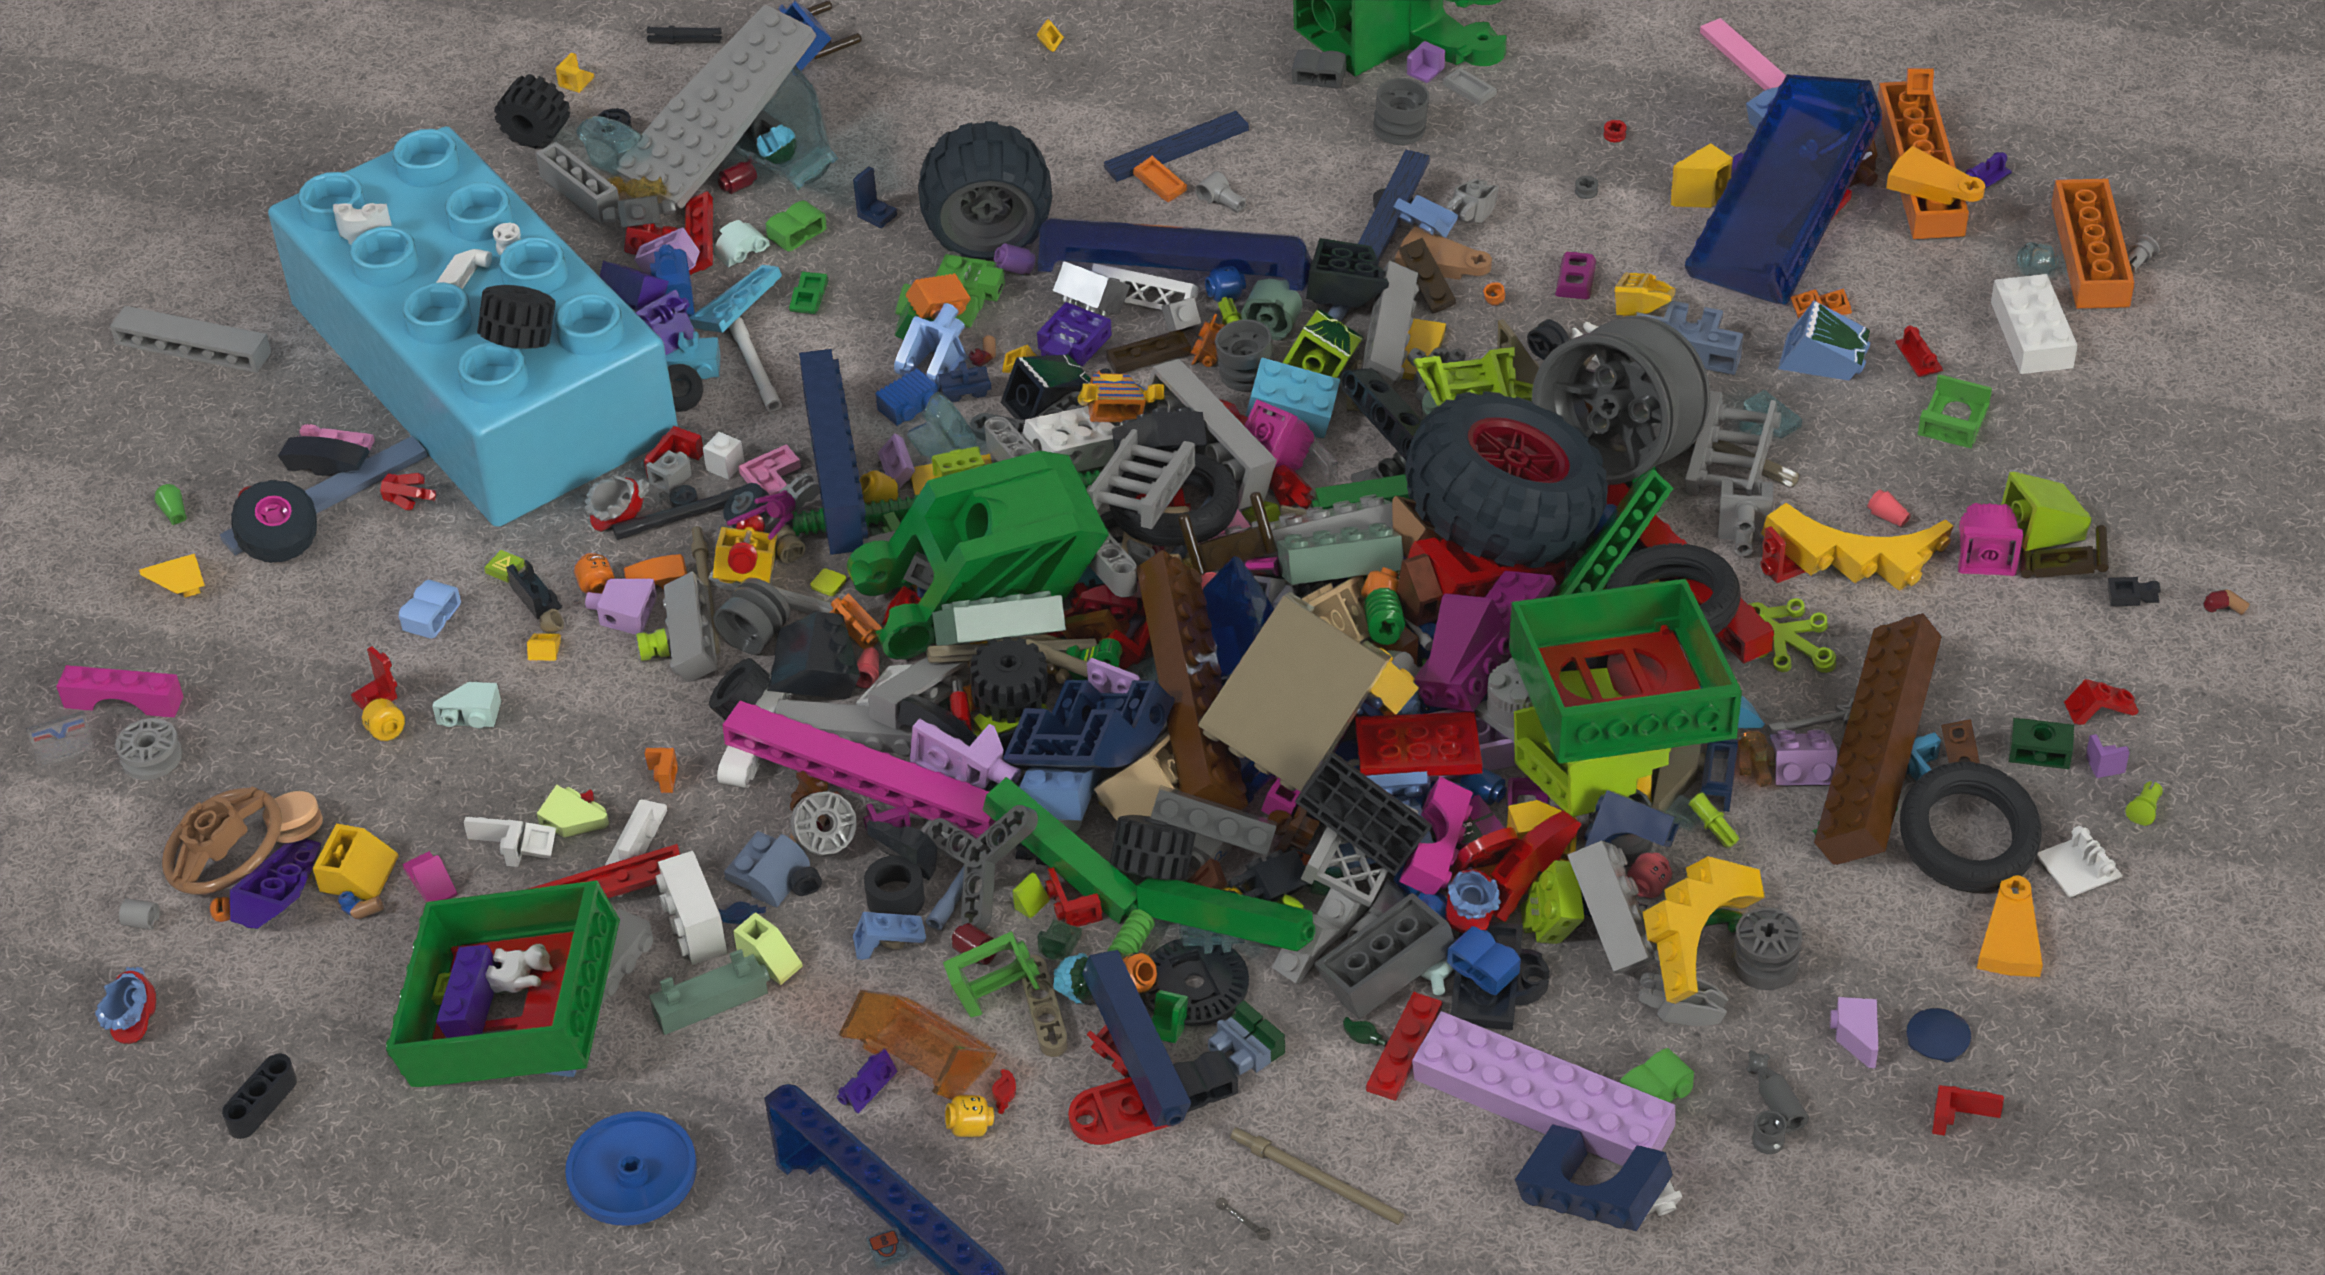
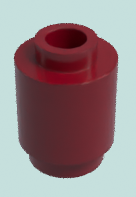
M740 161L719 172L718 184L723 192L728 191L730 194H733L752 185L753 181L757 179V172L751 162Z
M966 923L963 926H958L953 932L952 948L962 954L994 938L971 923ZM997 953L975 963L987 965L995 958Z

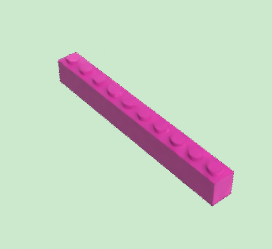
M739 701L723 723L726 745L799 772L804 770L807 775L896 808L906 805L910 813L931 821L942 818L954 822L977 837L996 822L982 810L986 795L990 791L975 787L968 782H962L945 776L941 772H934L923 768L916 763L901 760L886 752L871 749L861 743L849 741L834 733L819 730L809 724L789 719L782 714H776L757 705Z

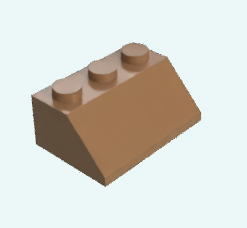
M1395 495L1392 500L1393 530L1402 536L1403 556L1408 557L1414 541L1435 537L1441 541L1442 537L1434 531L1435 527L1431 523L1422 520L1414 509L1416 502L1412 499Z

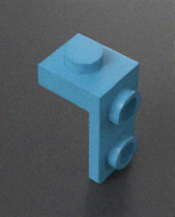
M1935 732L1915 738L1906 774H1911L1915 781L1931 770L1927 762L1938 758L1941 739Z

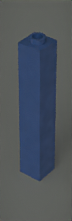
M1113 950L1089 955L1082 975L1154 1127L1179 1124L1184 1120L1191 1101L1119 951Z

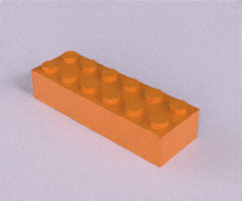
M2108 178L2055 180L2051 205L2076 309L2130 307L2135 282Z

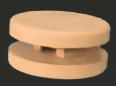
M294 791L275 798L282 814L281 830L277 842L293 843L301 841L314 834L322 825L323 816L318 808L315 796L311 793ZM265 807L262 817L268 830L270 816Z

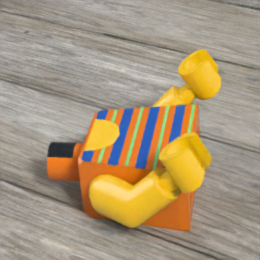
M1105 368L1099 370L1097 374H1093L1090 383H1083V388L1078 395V403L1082 406L1088 405L1091 422H1122L1124 420L1137 419V415L1143 414L1145 405L1154 402L1156 399H1165L1164 384L1147 385L1148 390H1143L1135 384L1130 375L1112 374L1111 370Z

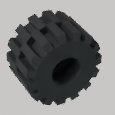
M527 74L526 77H518L497 102L494 109L496 113L495 120L496 123L501 125L499 127L500 130L509 136L508 139L512 142L516 141L521 146H529L534 149L538 146L544 149L553 141L570 117V112L568 111L570 108L569 102L564 100L565 95L562 91L556 89L555 84L546 82L545 78L541 76L535 78L534 75Z
M517 285L486 287L482 292L477 333L480 337L490 342L511 348L531 349L547 346L550 343L556 301L550 295L529 287Z
M1003 637V641L997 642L996 639L988 641V647L981 645L976 650L977 655L972 656L970 667L971 695L975 708H980V714L984 717L991 714L992 721L1000 722L1001 718H1007V723H1016L1015 718L1021 717L1025 708L1042 709V704H1046L1048 699L1047 663L1044 653L1039 652V647L1036 644L1031 643L1027 645L1026 639L1018 638L1017 641L1011 640V637Z
M1125 815L1118 818L1109 862L1111 865L1124 872L1153 879L1182 880L1188 877L1196 836L1195 832L1167 824L1164 821L1150 818L1151 816Z

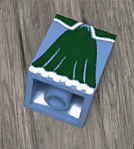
M1813 301L1787 333L1778 369L1849 381L1855 373L1859 375L1866 364V360L1863 358L1870 347V342L1868 341L1870 330Z

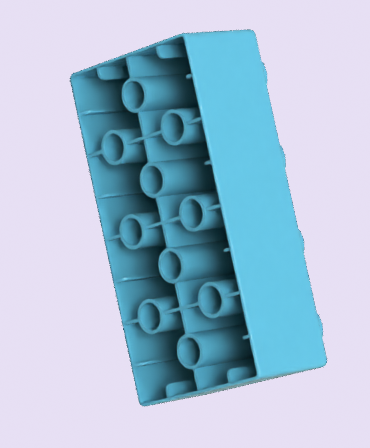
M445 126L437 130L420 129L408 133L399 139L393 150L344 173L327 172L317 175L305 182L298 194L280 201L269 208L268 215L292 304L410 435L425 448L429 456L493 526L505 525L654 449L663 435H666L673 426L678 427L662 339L452 128ZM369 203L387 204L392 226L376 227L367 230L359 235L350 245L347 239L339 236L333 204H352V207L355 209H362L364 205ZM503 223L518 225L521 239L507 246L503 253L499 255L496 251L493 230ZM472 249L492 253L491 265L488 268L478 266L463 289L450 283H436L456 254ZM517 285L536 289L550 295L556 301L550 343L544 347L520 349L498 345L480 337L477 333L483 290L489 286Z

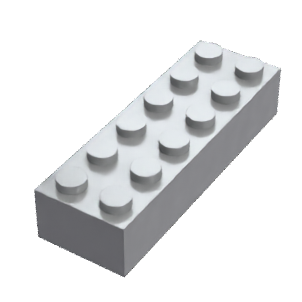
M1179 358L1153 366L1148 385L1164 384L1165 399H1156L1154 402L1145 405L1144 411L1151 413L1153 409L1168 408V412H1175V409L1190 407L1192 412H1203L1207 445L1196 448L1195 453L1218 461L1230 472L1238 488V510L1252 506L1250 494L1253 492H1260L1264 502L1277 461L1274 456Z
M1376 494L1360 497V502L1357 503L1340 501L1334 503L1331 509L1323 510V507H1314L1307 509L1305 515L1296 516L1295 513L1279 516V521L1269 523L1276 547L1277 541L1285 540L1284 536L1290 534H1301L1302 537L1313 536V532L1328 530L1330 534L1340 533L1341 528L1358 527V530L1369 529L1368 525L1374 523H1385L1386 526L1393 529L1392 502L1383 499V497H1377ZM1257 521L1252 522V527L1258 526ZM1240 525L1228 527L1225 529V533L1218 534V538L1248 528H1241ZM1278 551L1264 554L1260 557H1278ZM1246 561L1231 565L1232 572H1246Z

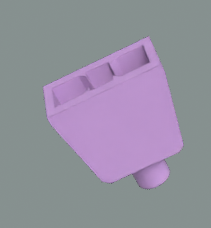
M610 579L607 581L602 594L587 593L585 607L586 609L597 610L601 626L635 635L642 633L657 599L654 579Z

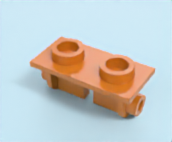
M1214 314L1210 323L1205 321L1201 327L1198 336L1202 337V339H1197L1191 350V353L1195 355L1191 365H1194L1196 360L1202 362L1206 367L1216 364L1218 356L1215 338L1219 330L1225 326L1224 324L1214 322L1217 314Z
M849 593L842 600L838 597L832 601L831 606L833 609L829 613L842 614L844 616L848 634L863 650L873 648L879 642L875 631L883 628Z

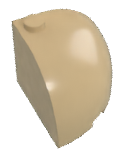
M1169 731L1157 738L1140 758L1130 764L1117 767L1094 788L1099 802L1107 807L1116 820L1120 816L1125 815L1151 816L1160 785L1181 791Z

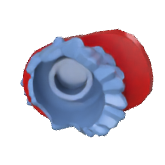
M1470 867L1467 870L1460 871L1452 878L1451 882L1448 883L1446 921L1451 928L1461 933H1465L1472 926L1481 930H1487L1493 911L1498 910V904L1501 903L1496 880H1492L1482 871L1473 870Z
M127 967L126 972L121 973L114 982L104 986L106 996L97 1005L98 1009L95 1011L100 1026L104 1027L105 1030L110 1029L113 1039L122 1044H131L142 1039L147 1031L148 1019L153 1016L156 1010V992L152 983L145 977L143 968Z

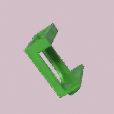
M1938 374L1936 390L1927 410L1923 409L1920 416L1918 435L1972 449L1990 405L1992 388ZM1957 401L1967 404L1971 409V415L1967 421L1944 415L1942 411L1948 403Z
M1012 931L943 962L950 984L970 1018L983 1014L978 998L1028 976L1035 990L1040 988L1035 977L1040 975L1038 966L1034 958H1030L1031 956L1023 940L1018 942ZM1014 950L1017 958L1012 963L969 982L962 971V968L997 952Z

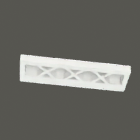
M1093 263L1092 267L1094 272L1123 283L1133 284L1136 292L1126 297L1125 303L1162 310V304L1160 303L1165 301L1166 304H1169L1168 298L1173 294L1185 295L1184 299L1196 298L1199 287L1191 283ZM1149 288L1157 289L1161 297L1154 302H1148L1143 292ZM1140 295V297H1141L1142 300H1138V299H1134V298H1136L1137 296Z

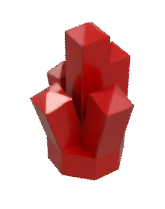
M1283 464L1274 468L1269 488L1275 493L1280 506L1292 507L1296 502L1300 507L1307 510L1312 503L1313 496L1310 494L1312 488L1291 467Z
M388 473L382 480L380 492L383 501L393 502L404 510L410 511L414 508L415 501L409 497L435 501L436 490L410 486L424 484L425 477L423 473L402 475Z

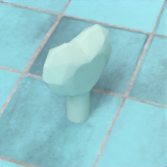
M1446 956L1421 974L1423 978L1431 981L1434 995L1444 994L1445 986L1443 979L1449 976L1453 968L1448 964Z

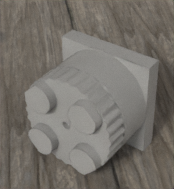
M1513 657L1508 662L1502 663L1492 670L1488 678L1487 700L1481 702L1475 709L1477 717L1512 741H1514V711L1533 706Z

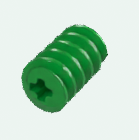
M1389 588L1373 590L1368 594L1364 602L1370 637L1375 642L1383 645L1396 643L1405 627L1399 596L1394 590Z

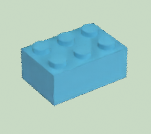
M1261 357L1245 416L1249 417L1258 399L1297 416L1298 419L1307 423L1309 430L1313 431L1314 437L1325 438L1340 379Z

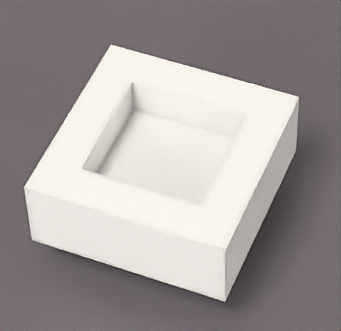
M526 822L521 854L551 859L556 827Z

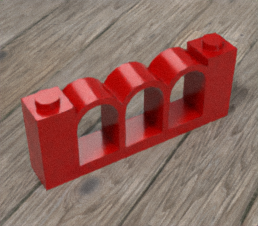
M1436 537L1414 541L1407 557L1408 559L1424 553L1428 555L1443 596L1444 594L1484 598L1504 571L1552 575L1556 585H1561L1564 580L1566 561L1565 559L1557 564L1546 562L1545 566L1540 568H1528L1522 564H1515L1514 567L1497 564L1494 560L1480 556V558L1463 551L1464 548L1458 544L1446 541L1444 538L1439 541Z

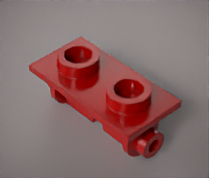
M1912 325L1907 326L1904 329L1903 339L1896 340L1895 344L1916 375L1921 377L1943 371L1936 354L1931 352L1921 335H1919V329Z

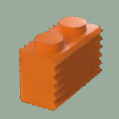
M955 273L953 275L946 274L940 277L938 275L932 278L916 279L906 293V298H908V302H911V306H913V310H916V314L920 318L931 317L933 320L938 316L944 303L953 305L957 308L958 315L966 310V306L971 300Z

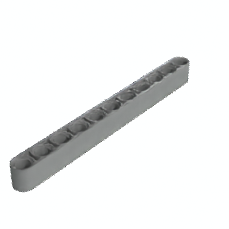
M992 417L986 420L984 424L986 447L998 462L1036 452L1006 418ZM1109 534L1089 566L1116 596H1132L1138 590L1136 563Z

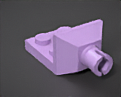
M918 719L912 727L910 762L916 763L918 766L934 772H941L945 776L962 782H968L981 789L985 788L990 781H995L999 784L1007 777L1016 784L1020 778L1021 769L1013 767L1003 760L1004 749L995 726L991 724L983 730L970 747L962 740L951 737L937 726L928 724L921 719Z

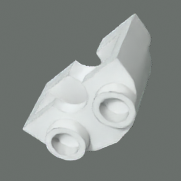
M369 203L364 205L362 209H355L352 207V204H333L339 236L347 239L350 245L359 235L367 230L376 227L392 226L387 204Z

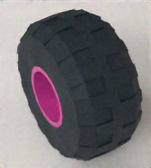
M268 480L256 483L245 489L238 499L235 500L231 513V525L238 546L250 557L269 563L285 562L303 554L313 543L317 531V514L311 497L301 487L287 481Z

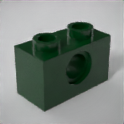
M2013 718L2008 762L2069 770L2073 754L2074 725Z

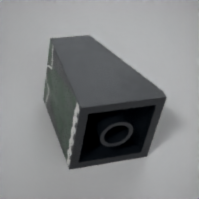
M1069 354L1016 357L1000 403L1015 419L1026 420L1035 418L1070 392H1080L1083 388V383H1090L1091 378Z

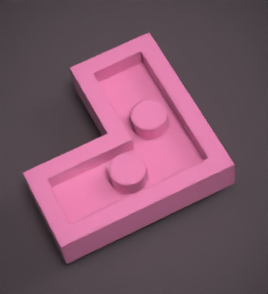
M786 444L738 467L740 475L748 484L757 483L769 495L777 494L787 485L781 476L801 468L800 459Z

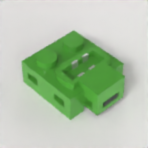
M945 254L935 277L938 275L940 277L955 273L968 295L978 299L980 311L985 300L997 302L1005 286L1004 269L996 268V262Z

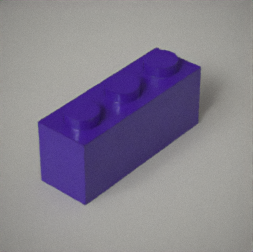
M488 945L458 948L436 1020L446 1038L483 1033L494 991L486 979V972L489 965L495 966L496 969L501 968L500 964L493 960L494 955Z

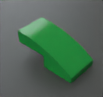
M801 272L798 287H794L789 311L816 314L829 281L828 275Z

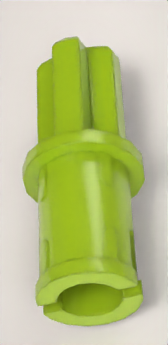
M1223 297L1222 301L1218 302V307L1223 317L1222 324L1227 325L1231 322L1242 320L1241 313L1237 311L1231 298Z
M1703 792L1690 801L1688 805L1701 818L1704 823L1703 827L1706 830L1710 829L1725 848H1730L1738 842L1739 836L1723 818L1724 813L1719 812Z

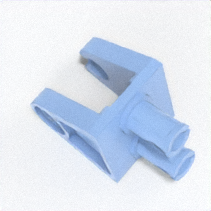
M944 303L938 316L931 322L914 316L894 363V370L897 374L906 376L932 351L935 354L926 375L938 384L939 389L941 388L938 374L956 371L959 368V362L965 361L968 358L958 337L965 326L962 321L955 318L959 313L957 308L951 304Z

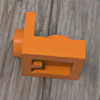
M646 748L644 754L648 770H654V781L659 782L661 793H673L678 770L674 748Z

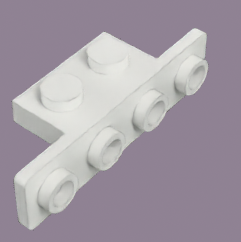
M639 800L605 865L645 854L667 812V806L647 800Z

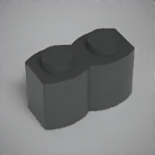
M1313 49L1298 50L1292 66V84L1341 88L1347 69L1346 54L1338 51H1325L1321 53Z

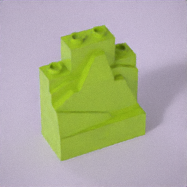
M1614 690L1616 697H1622V695ZM1534 706L1514 711L1515 764L1562 810L1568 812L1573 817L1595 812L1600 796L1602 794L1605 795L1607 790L1627 797L1635 794L1639 778L1652 775V769L1669 765V752L1671 748L1558 764Z

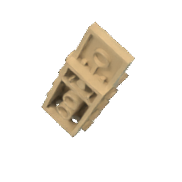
M1362 575L1354 576L1334 588L1330 583L1302 598V600L1315 607L1312 612L1314 615L1361 644L1360 641L1370 636L1364 610L1365 599L1361 595V590L1365 583Z

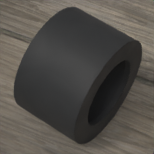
M887 856L878 859L866 870L864 885L870 912L916 915L919 913L925 902L922 872L918 864L915 865L903 856ZM892 881L909 883L906 888L897 892H887L879 888L883 884Z

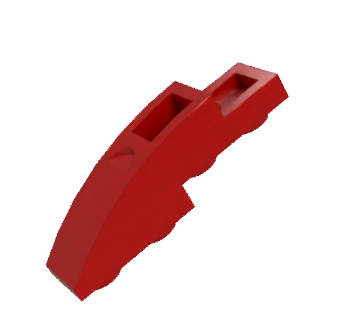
M1563 810L1534 827L1509 850L1491 873L1498 880L1499 900L1501 901L1498 904L1499 909L1494 910L1493 915L1506 922L1510 914L1515 911L1519 900L1527 888L1532 885L1538 871L1544 872L1555 860H1560L1562 853L1570 841L1575 838L1582 823Z

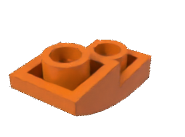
M1844 288L1820 296L1817 290L1814 289L1790 297L1798 318L1803 315L1813 301L1841 315L1852 313Z
M681 554L656 557L624 568L626 579H654L655 586L659 585L662 589H664V585L687 574L684 557Z

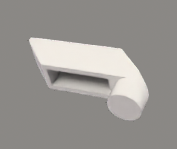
M472 249L456 254L436 283H450L463 289L478 266L488 268L491 265L492 253Z

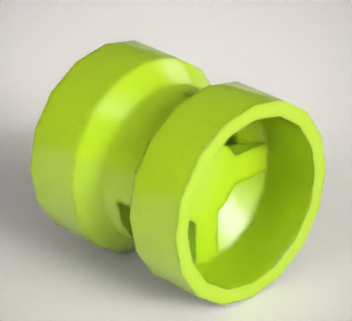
M665 628L657 629L651 634L645 632L636 634L641 661L650 660L652 656L656 655L660 657L670 656Z

